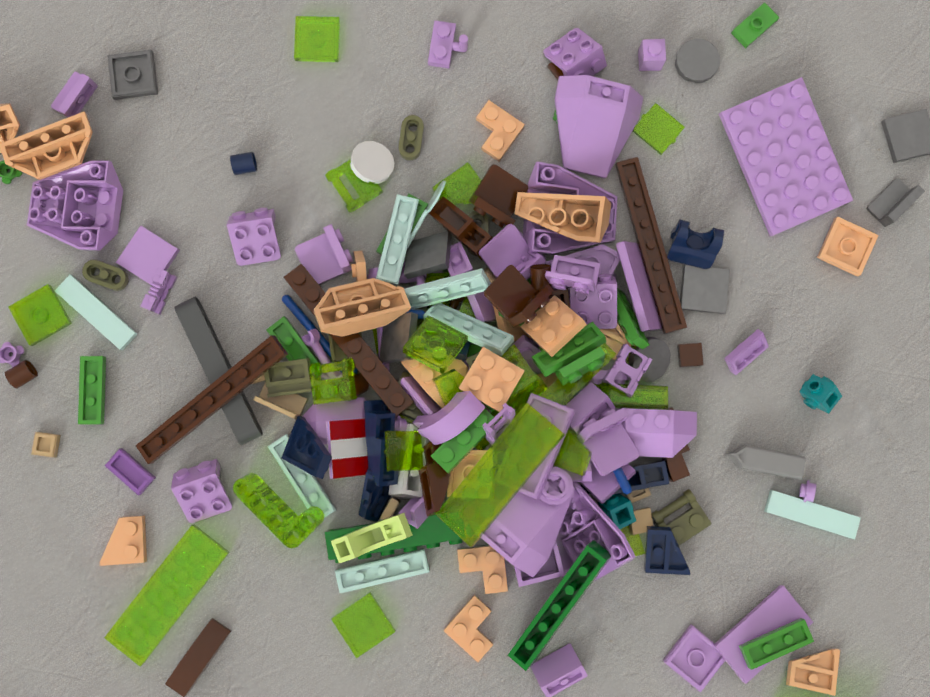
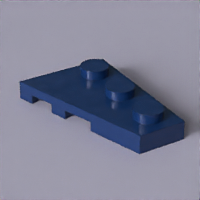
M298 415L281 458L314 477L323 479L329 468L332 456L305 417Z

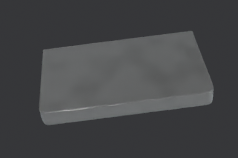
M896 178L866 209L886 227L894 223L925 190L919 185L909 189L899 178Z

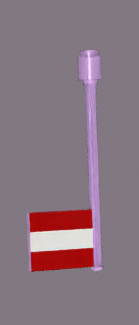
M378 268L369 269L367 279H376ZM383 327L377 328L379 356ZM389 363L384 364V366L390 372ZM365 419L326 421L328 452L332 456L329 462L330 479L366 475L369 468Z

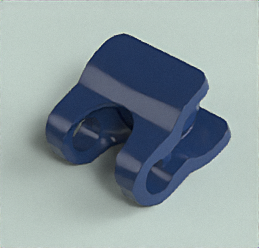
M679 219L671 231L673 241L667 258L670 261L703 269L711 268L722 247L725 230L712 228L709 232L698 233L690 229L689 221Z

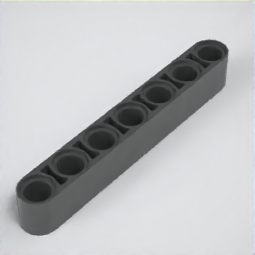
M195 296L176 305L174 308L211 385L232 366L201 302ZM244 391L222 407L240 445H244L263 435Z

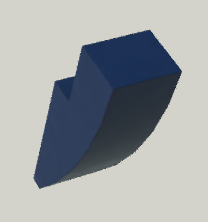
M385 410L365 412L368 458L375 484L378 487L398 484L400 438L394 436L395 413Z
M665 461L633 466L636 473L628 480L632 491L670 484ZM621 487L614 494L623 493Z

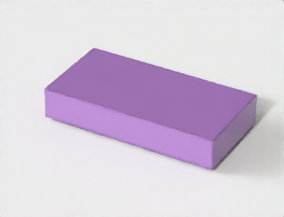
M119 448L105 464L106 468L137 495H141L156 478L123 448Z

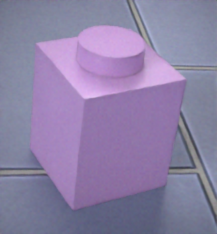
M665 39L642 40L638 49L639 71H661L666 62Z

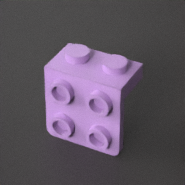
M579 28L569 31L543 51L545 57L560 68L564 76H594L607 66L602 46Z
M258 208L251 213L238 211L229 217L226 225L238 265L243 266L280 259L281 252L274 227L276 218L274 209Z
M332 224L323 227L324 234L295 247L300 263H302L319 285L351 271L350 263L353 262L349 250H344L341 242L344 239L340 230H335Z
M508 224L479 251L480 257L495 278L507 266L513 265L527 280L530 277V266L546 263L542 255L537 252H530L527 243L513 224Z
M554 255L551 272L546 271L545 277L549 284H552V288L566 290V287L574 288L577 293L589 295V291H596L601 263Z
M600 274L596 291H589V295L577 293L574 288H570V309L579 315L587 325L594 322L599 329L616 328V278L609 274Z
M625 408L618 411L611 409L602 415V419L597 421L593 418L583 424L584 429L577 436L601 476H605L636 460L640 455L621 424L629 416Z
M217 459L203 461L197 466L189 469L183 468L173 474L171 490L190 523H195L232 509V503L219 479L220 464Z

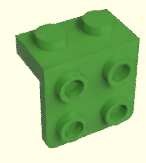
M598 347L554 373L562 386L569 382L574 383L583 374L599 369L603 365L605 353L601 347Z

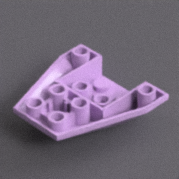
M589 75L559 76L555 94V107L563 168L604 179L607 178L639 120L643 96L631 86Z
M88 161L33 182L27 226L77 249L100 251L118 234L123 188L112 162Z
M542 162L535 163L526 193L605 196L611 202L609 226L600 243L578 242L524 219L523 235L530 252L555 254L615 240L617 196L559 165Z
M560 479L554 483L548 481L550 486L547 493L553 490L559 491ZM497 483L495 485V499L474 498L461 515L473 531L509 563L534 577L550 557L576 488L573 486L570 498L564 503L549 505L541 501L540 498L536 500Z
M573 482V486L576 489L556 542L565 575L584 548L593 540L609 551L611 558L594 580L596 581L634 560L636 556L622 531L577 482Z

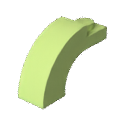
M405 513L345 534L332 540L331 543L338 562L342 563L382 546L406 539L413 534Z

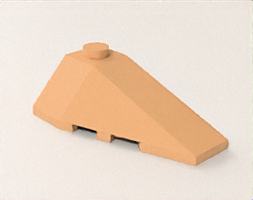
M517 192L514 214L575 241L600 243L609 226L611 202L605 196Z

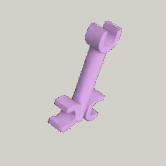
M315 328L308 331L309 334L302 336V340L307 346L312 347L326 371L318 376L319 379L326 378L327 385L324 387L326 390L334 387L337 380L346 378L349 373L348 371L345 373L340 372L339 367L343 364L342 361L332 365L319 343L320 334Z

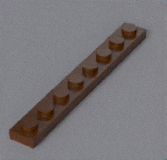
M635 157L616 162V170L663 333L666 334L687 328L639 159Z
M301 263L285 275L284 279L315 316L314 308L319 304L325 292ZM358 333L343 337L329 334L389 410L395 413L396 418L414 404V401Z
M271 335L139 442L136 447L147 464L154 463L287 356V351L277 337Z

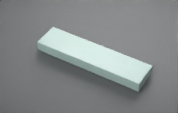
M397 194L376 279L398 286L419 199Z
M481 268L405 288L404 290L411 309H417L484 292L491 282Z
M69 275L55 290L59 296L119 350L123 351L137 335L130 326L73 275Z
M442 303L433 304L423 315L424 321L480 347H485L500 356L514 342L513 335Z
M286 434L267 447L315 522L318 523L337 509L316 477L281 458L289 439V435Z
M770 490L764 512L854 540L861 517L813 502H804L803 499Z
M425 549L335 570L339 593L430 572Z

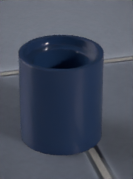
M253 151L230 155L234 175L257 172V162Z

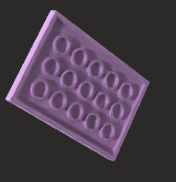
M802 77L719 113L769 236H774L853 201Z

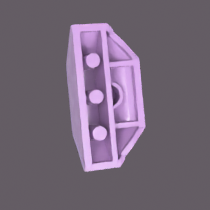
M356 397L350 401L344 398L317 399L302 417H305L321 442L328 444L326 421L365 419L364 401L366 399L363 397Z
M625 408L629 416L621 423L637 448L639 456L673 458L697 435V412Z

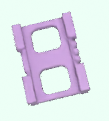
M157 268L152 279L154 283L151 284L152 286L148 291L149 295L145 294L140 307L161 315L166 303L163 300L166 299L169 293L168 289L173 288L177 277Z
M628 344L622 345L611 369L607 371L602 381L609 383L631 398L638 386L637 382L640 381L643 373L647 371L653 359L646 357ZM630 352L642 359L637 369L625 362ZM618 372H622L630 377L631 381L627 388H623L614 382Z
M506 403L502 405L503 409L488 424L484 423L482 425L486 433V439L494 449L498 446L497 439L510 426L515 429L518 425L517 420L514 419L516 415L515 410Z

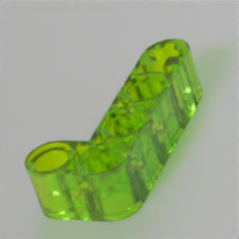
M249 473L235 481L233 485L235 495L288 548L298 547L324 521L323 511L315 506L309 507L298 516L257 474ZM261 498L266 502V506L261 502ZM277 515L282 518L283 522L278 520ZM307 516H310L314 523L309 522ZM293 531L298 534L299 538H296L293 535Z

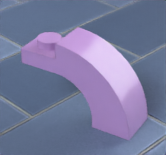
M470 391L457 392L452 400L441 410L431 415L417 416L413 424L418 428L420 435L428 438L434 445H438L454 438L465 430L481 414L485 406Z

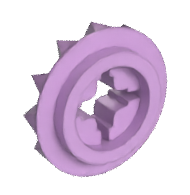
M552 467L540 500L549 505H560L570 498L573 492V481L564 469ZM560 479L559 491L553 490L547 493L550 486L548 481L554 483Z

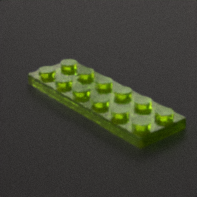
M526 403L435 515L468 546L473 547L565 434L529 403Z
M191 525L104 638L141 667L230 552L196 525Z

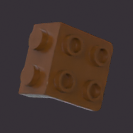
M493 164L489 167L469 202L475 205L474 211L482 216L488 213L493 217L492 222L503 228L504 225L515 223L516 220L511 218L515 211L517 192L526 193L528 185Z
M509 265L484 290V296L514 328L523 322L528 324L537 315L535 311L538 308H543L550 301L548 297L554 290L549 284L535 290L513 265Z

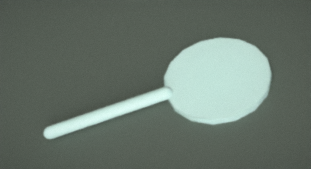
M443 180L440 183L427 209L422 213L410 235L408 248L425 217L439 199L446 181Z

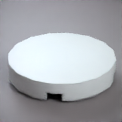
M375 141L359 143L353 149L350 157L351 169L358 178L367 183L370 181L375 182L374 184H380L386 181L394 169L393 155L384 145Z

